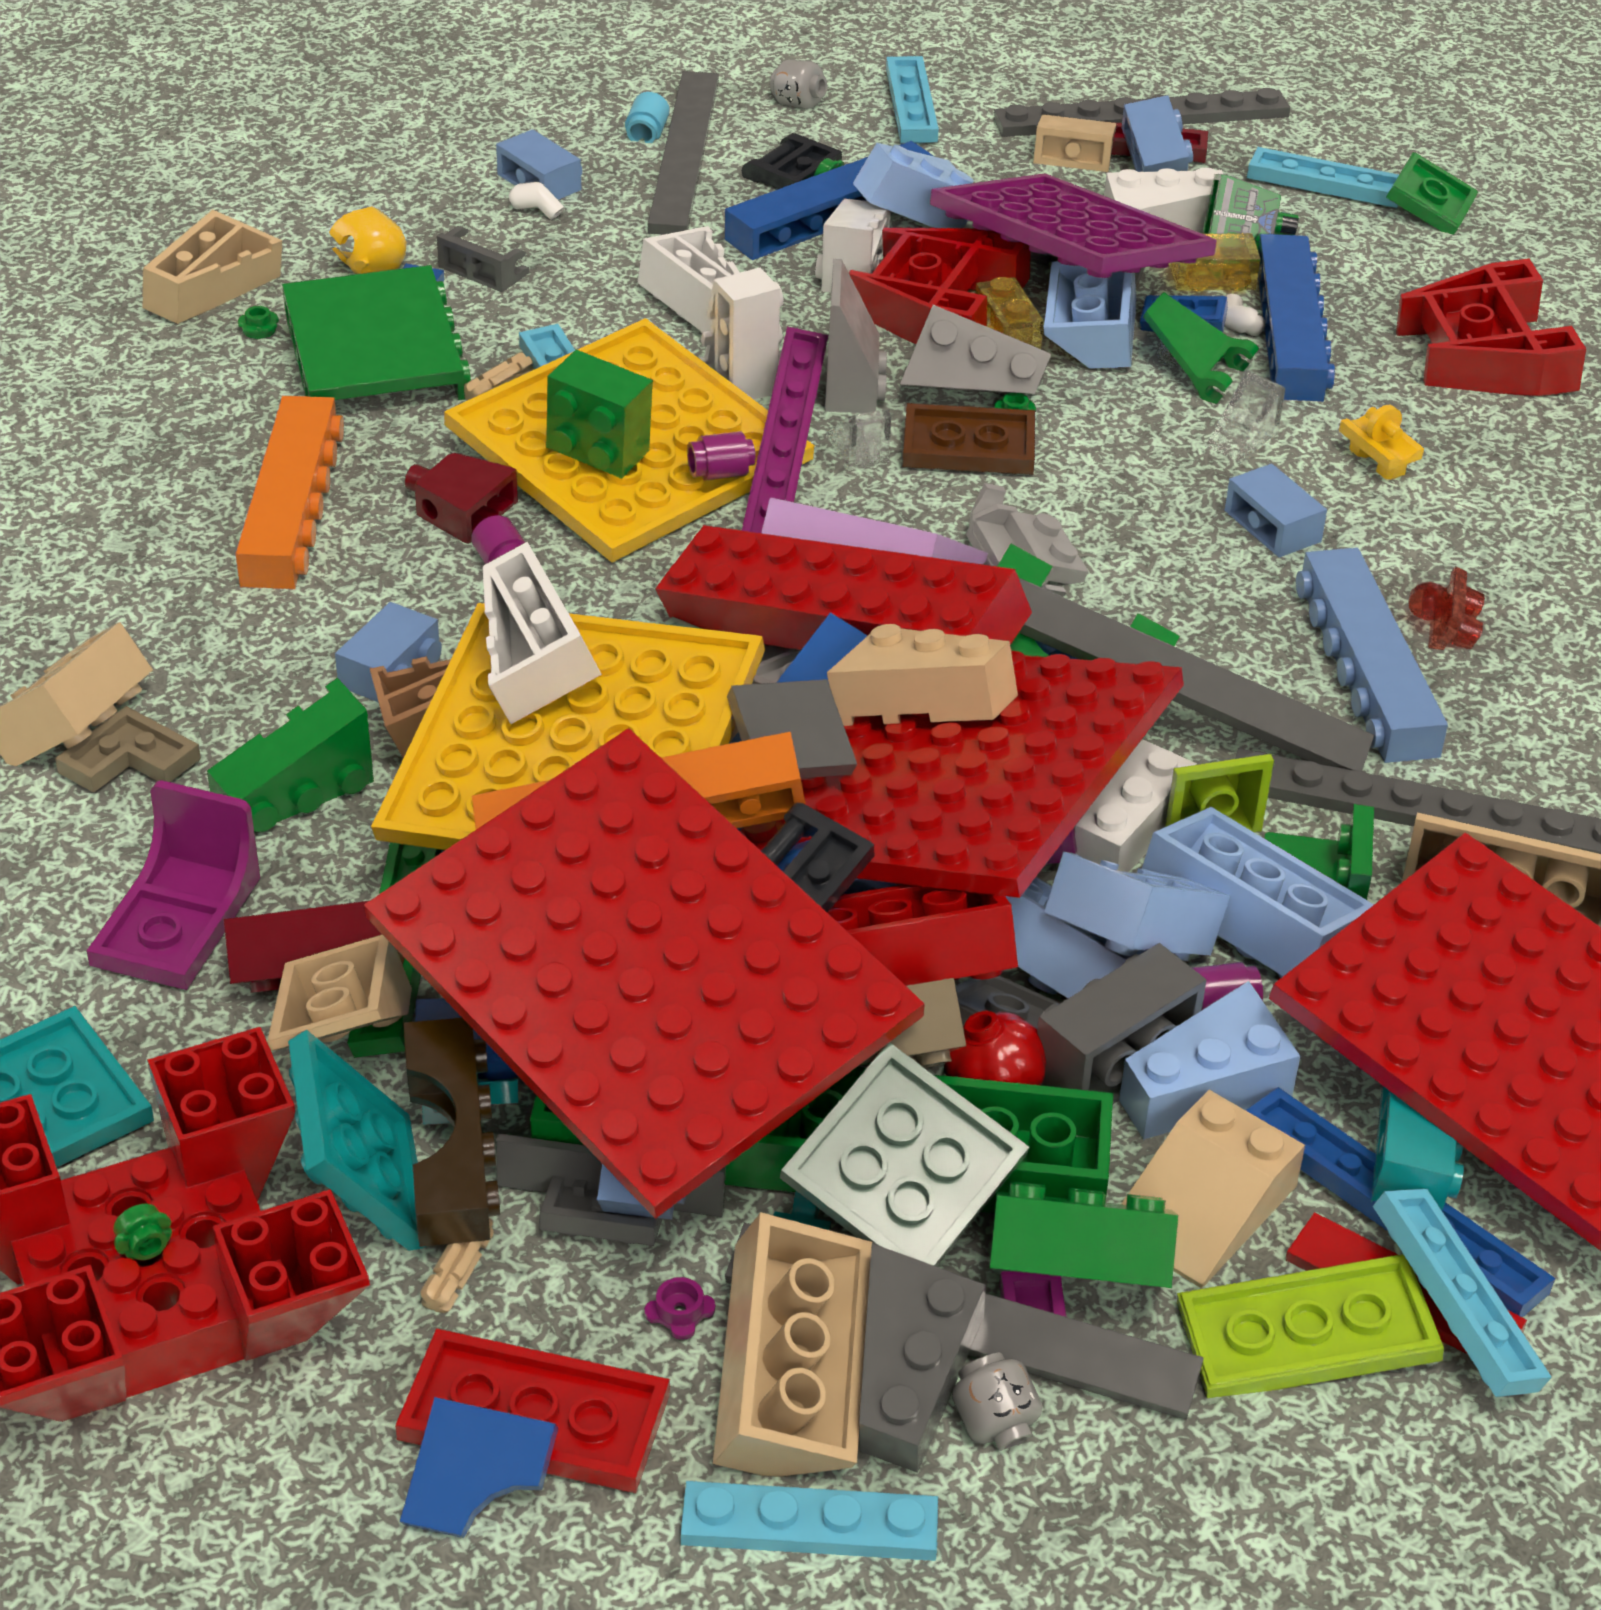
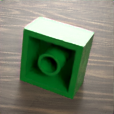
M576 349L547 376L546 447L622 479L650 449L653 380Z

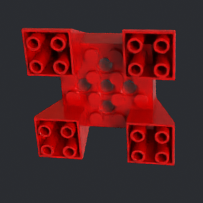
M261 1027L147 1059L168 1148L67 1179H60L32 1095L28 1094L0 1103V1271L17 1285L21 1284L20 1287L0 1293V1408L61 1422L124 1402L128 1397L243 1359L248 1361L305 1342L370 1286L369 1275L331 1189L262 1211L259 1207V1197L295 1116V1105ZM139 1204L154 1205L159 1212L165 1213L171 1219L170 1228L172 1235L165 1249L159 1255L148 1260L127 1258L125 1254H119L114 1246L116 1236L113 1226L116 1219L127 1209Z

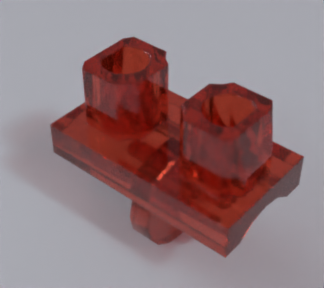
M1457 566L1452 569L1450 583L1446 588L1437 583L1426 582L1416 585L1410 592L1408 603L1411 612L1418 618L1430 621L1428 648L1444 650L1447 644L1451 643L1455 646L1472 649L1483 633V622L1476 618L1484 606L1485 594L1466 586L1467 571Z

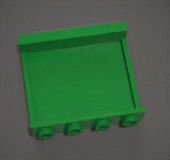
M432 265L282 284L285 317L305 396L332 397L335 400L453 384L458 401L465 400L464 385L471 381L469 364L467 359L460 360L463 357L460 334L452 333L455 330L451 306L444 307L447 305L444 282L436 281Z

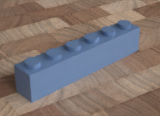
M1359 548L1305 552L1303 569L1298 571L1296 575L1297 594L1300 599L1306 598L1309 603V616L1312 626L1320 627L1323 632L1324 651L1327 656H1334L1337 662V677L1340 685L1348 686L1352 693L1351 705L1354 715L1356 717L1363 716L1366 723V732L1374 735L1371 748H1378L1384 763L1441 758L1448 723Z

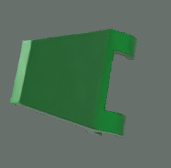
M1165 292L1155 300L1143 315V318L1191 379L1200 398L1217 404L1223 395L1217 392L1213 386L1225 392L1233 380L1224 372L1212 370L1224 357L1229 368L1243 372L1250 363L1242 359L1239 354L1251 360L1259 350V347L1250 340L1236 339L1225 335Z

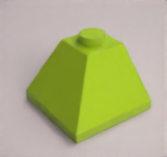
M1271 754L1174 768L1165 827L1212 807L1252 832H1262L1274 764Z

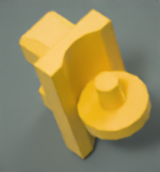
M1384 405L1378 409L1371 407L1364 416L1356 420L1346 418L1340 422L1339 432L1350 440L1349 450L1358 457H1371L1377 462L1376 472L1385 479L1391 480L1405 475L1407 464L1420 460L1423 457L1424 448L1400 428L1402 414L1400 410L1392 405Z

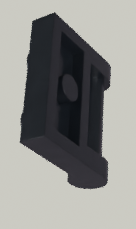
M791 133L781 140L778 147L760 159H751L745 163L741 170L742 176L753 182L758 183L761 181L780 189L813 177L819 164L826 158L833 161L842 160V151L799 134Z
M797 802L784 815V825L761 851L778 866L802 837L807 838L811 836L812 838L783 872L828 913L875 856L874 843L811 807Z

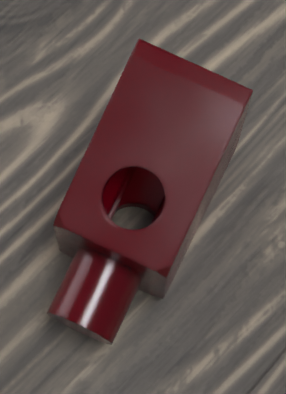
M458 453L448 454L431 469L414 464L409 468L405 476V487L415 492L417 516L466 544L472 542L473 531L481 521L491 516H502L518 502L517 470L515 468Z

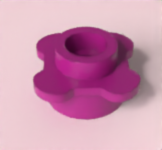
M675 1277L666 1280L659 1286L656 1292V1300L649 1301L645 1305L644 1315L650 1323H660L671 1330L674 1338L684 1340L694 1336L695 1327L703 1318H709L714 1315L716 1303L711 1296L704 1295L701 1286L694 1280L685 1277ZM682 1306L685 1310H675V1308Z

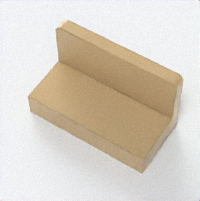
M1042 115L1036 131L1033 163L1108 172L1116 123Z

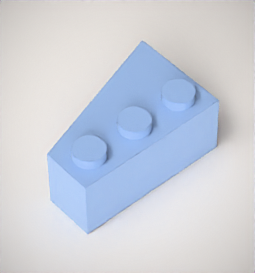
M876 143L853 182L854 186L869 203L930 227L964 228L968 222L966 219L949 218L945 215L944 210L930 205L932 189L974 182L970 176L956 169L949 160L910 151L899 145L889 146Z
M1063 852L1044 913L1107 938L1105 947L1123 955L1133 956L1137 952L1142 954L1158 943H1161L1183 961H1188L1190 954L1211 956L1230 895L1186 878L1138 868L1137 873L1117 871L1119 865L1114 862L1101 860L1100 864H1097L1077 854Z
M1248 981L1126 1058L1119 1101L1144 1140L1171 1132L1177 1121L1208 1090L1215 1092L1244 1110L1278 1087L1293 1096L1300 1055Z

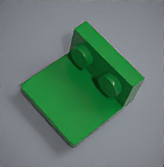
M1354 804L1350 825L1340 824L1338 841L1274 832L1265 833L1264 839L1367 900L1372 878L1373 806Z

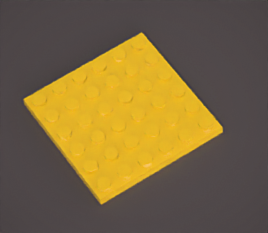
M646 318L578 349L653 380L650 449L622 479L546 447L547 376L571 353L444 411V425L487 461L515 468L517 470V485L611 563L749 493L768 414L766 408ZM742 431L746 439L753 441L755 465L749 466L747 475L704 481L702 477H692L687 460V445L689 442L697 441L699 436ZM808 440L802 465L813 460L815 445Z
M478 603L371 825L375 840L446 850L476 830L472 795L553 779L628 728L660 757L729 744L736 723L727 695L733 685L752 684L765 651L763 637L569 613L602 675L510 724L489 688L488 674L491 673V656L486 644V637L489 636V619L485 614V603Z

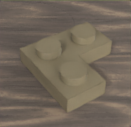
M126 706L95 728L92 734L82 742L57 756L55 761L58 774L94 793L129 766L156 781L172 782L198 762L201 757L199 744Z

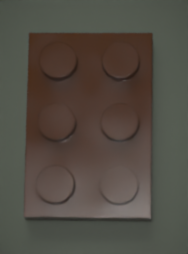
M907 403L902 467L1033 475L1036 410Z

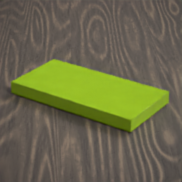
M1404 1254L1177 1293V1305L1194 1355L1204 1357L1200 1377L1207 1398L1273 1391L1443 1360V1344L1414 1270Z

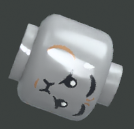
M788 59L783 61L773 71L770 89L778 103L809 109L816 106L827 92V79L817 63L808 60Z
M998 1352L981 1357L958 1371L960 1381L953 1388L952 1399L972 1441L981 1444L995 1441L999 1451L1023 1443L1033 1436L1029 1426L1041 1416L1043 1406L1022 1362L1015 1359H1005L1003 1354Z

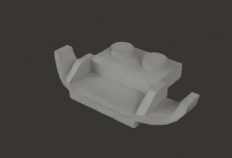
M984 483L969 516V528L966 532V536L973 548L988 553L986 562L983 565L997 566L1012 543L1053 566L1043 589L1064 597L1067 593L1064 587L1049 585L1047 582L1053 581L1064 584L1084 582L1089 571L1079 557L1077 549L1071 544L1062 529L1061 523L1056 518L1045 513H1039L1038 515L1018 512L1016 507L1003 505L1006 494L1005 488L999 485Z

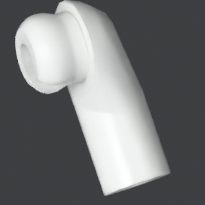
M540 182L519 183L509 193V201L514 208L538 207L550 220L556 218L565 210V207Z
M1226 295L1228 310L1224 326L1238 333L1246 332L1251 336H1258L1265 327L1264 318L1258 315L1257 310L1243 306L1242 298L1239 295Z

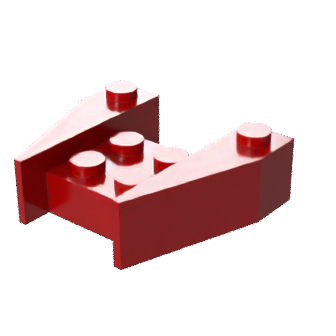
M884 228L882 230L883 260L872 274L850 270L849 275L874 324L909 342L917 344L933 305L987 327V296L967 291L972 289L1016 298L1030 279V250L1028 249L1029 245L1023 242H1010L1001 239V233L993 230L985 231L976 228Z
M1530 258L1489 263L1400 295L1396 328L1397 336L1427 334L1432 342L1427 346L1423 379L1425 386L1529 396L1580 391L1586 347L1573 326L1533 331L1529 328L1527 323L1537 322L1543 279Z

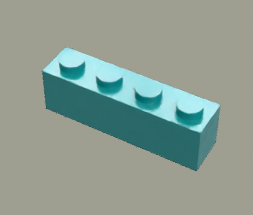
M1383 1085L1381 1089L1371 1202L1377 1201L1384 1191L1428 1189L1440 1209L1443 1210L1447 1197L1456 1199L1461 1188L1464 1165L1457 1164L1455 1161H1459L1463 1146Z

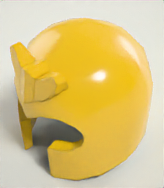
M373 206L354 210L343 215L334 223L329 231V234L339 245L345 244L350 236L354 238L353 252L341 251L336 247L332 248V250L355 274L395 270L401 266L405 258L407 242L401 228L381 210Z

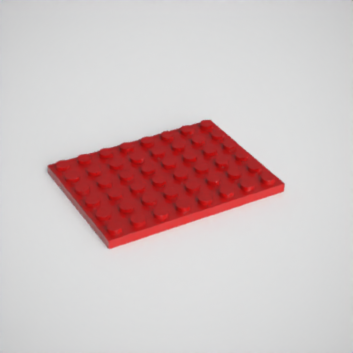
M1011 651L1018 696L994 720L930 722L929 713L900 714L901 720L899 724H883L882 715L855 716L853 725L844 726L857 761L856 768L851 775L801 778L805 805L874 843L875 856L859 874L857 879L1020 898L1184 686L1182 667L1162 666L1161 663L1155 661L1133 664L1115 662L1111 658H1097L1094 660L1069 659L1068 656L1063 654H1054L1047 657L1027 656L1019 651ZM781 819L746 826L740 832L761 851L784 825L785 820ZM802 837L796 844L808 841L812 837Z
M629 728L364 904L366 918L655 1219L924 1016L925 1003Z
M1465 832L1275 982L1268 999L1601 1251V927Z

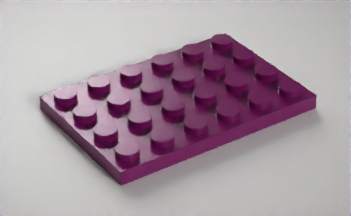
M1046 173L934 188L931 190L930 205L944 210L947 217L966 219L973 222L972 226L976 229L993 230L1001 233L1000 238L1006 241L1023 242L1029 245L1028 249L1032 252L1057 256V261L1061 264L1084 267L1087 269V274L1093 277L1109 278L1113 272L1119 271L1138 273L1142 267L1148 266L1167 268L1169 263L1172 262L1196 263L1197 258L1213 256L1215 254L1217 243L1215 238Z

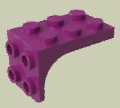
M159 780L150 790L154 813V827L151 846L145 864L134 884L87 949L89 966L187 990L225 933L224 919L235 918L261 877L252 811L250 805L245 800Z

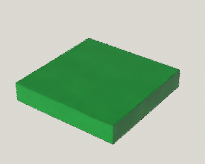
M1413 152L1386 198L1441 232L1454 235L1476 198L1478 191L1426 158Z

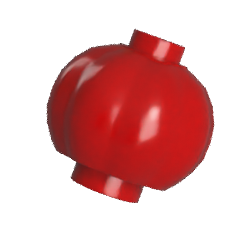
M992 1011L977 1012L966 1020L965 1025H963L966 1046L951 1051L952 1061L944 1063L945 1076L1040 1086L1045 1078L1046 1068L1044 1049L1037 1035L1038 1029L1016 1014L1009 1012L994 1013Z

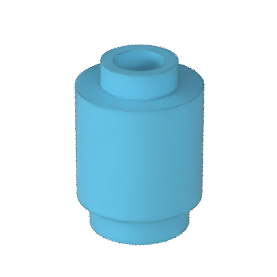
M643 92L635 98L625 121L627 136L631 141L638 142L643 138L645 143H653L655 139L660 138L670 113L669 105L661 95L654 92Z

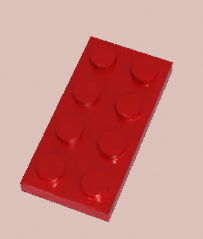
M436 1328L396 1422V1436L399 1441L417 1445L422 1444L434 1397L556 1424L558 1432L546 1474L636 1493L670 1396V1379Z

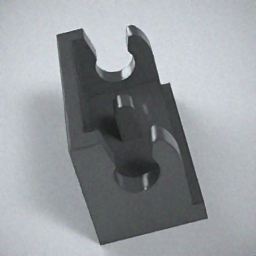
M461 226L453 228L446 234L440 233L437 235L439 268L499 292H504L529 274V267L524 265L515 266L516 262L526 255V252L515 248L506 255H502L462 239L461 237L465 236L469 230Z

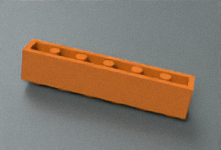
M282 395L236 551L240 587L295 589L299 575H307L309 567V551L307 547L315 546V520L322 519V493L329 492V467L336 466V441L342 442L344 434V420L342 415H336L335 398Z
M791 732L661 757L736 828L784 819V815L795 803L805 804ZM550 780L472 795L475 829H478Z

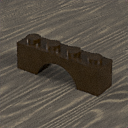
M462 1017L405 1022L404 1039L410 1102L436 1110L446 1117L454 1127L450 1138L441 1149L430 1157L413 1164L419 1247L490 1240L489 1217L500 1216L498 1180L486 1181L485 1168L496 1167L493 1132L482 1133L481 1120L492 1119L489 1084L478 1085L477 1073L488 1072L486 1042L482 1038L474 1039L473 1028Z

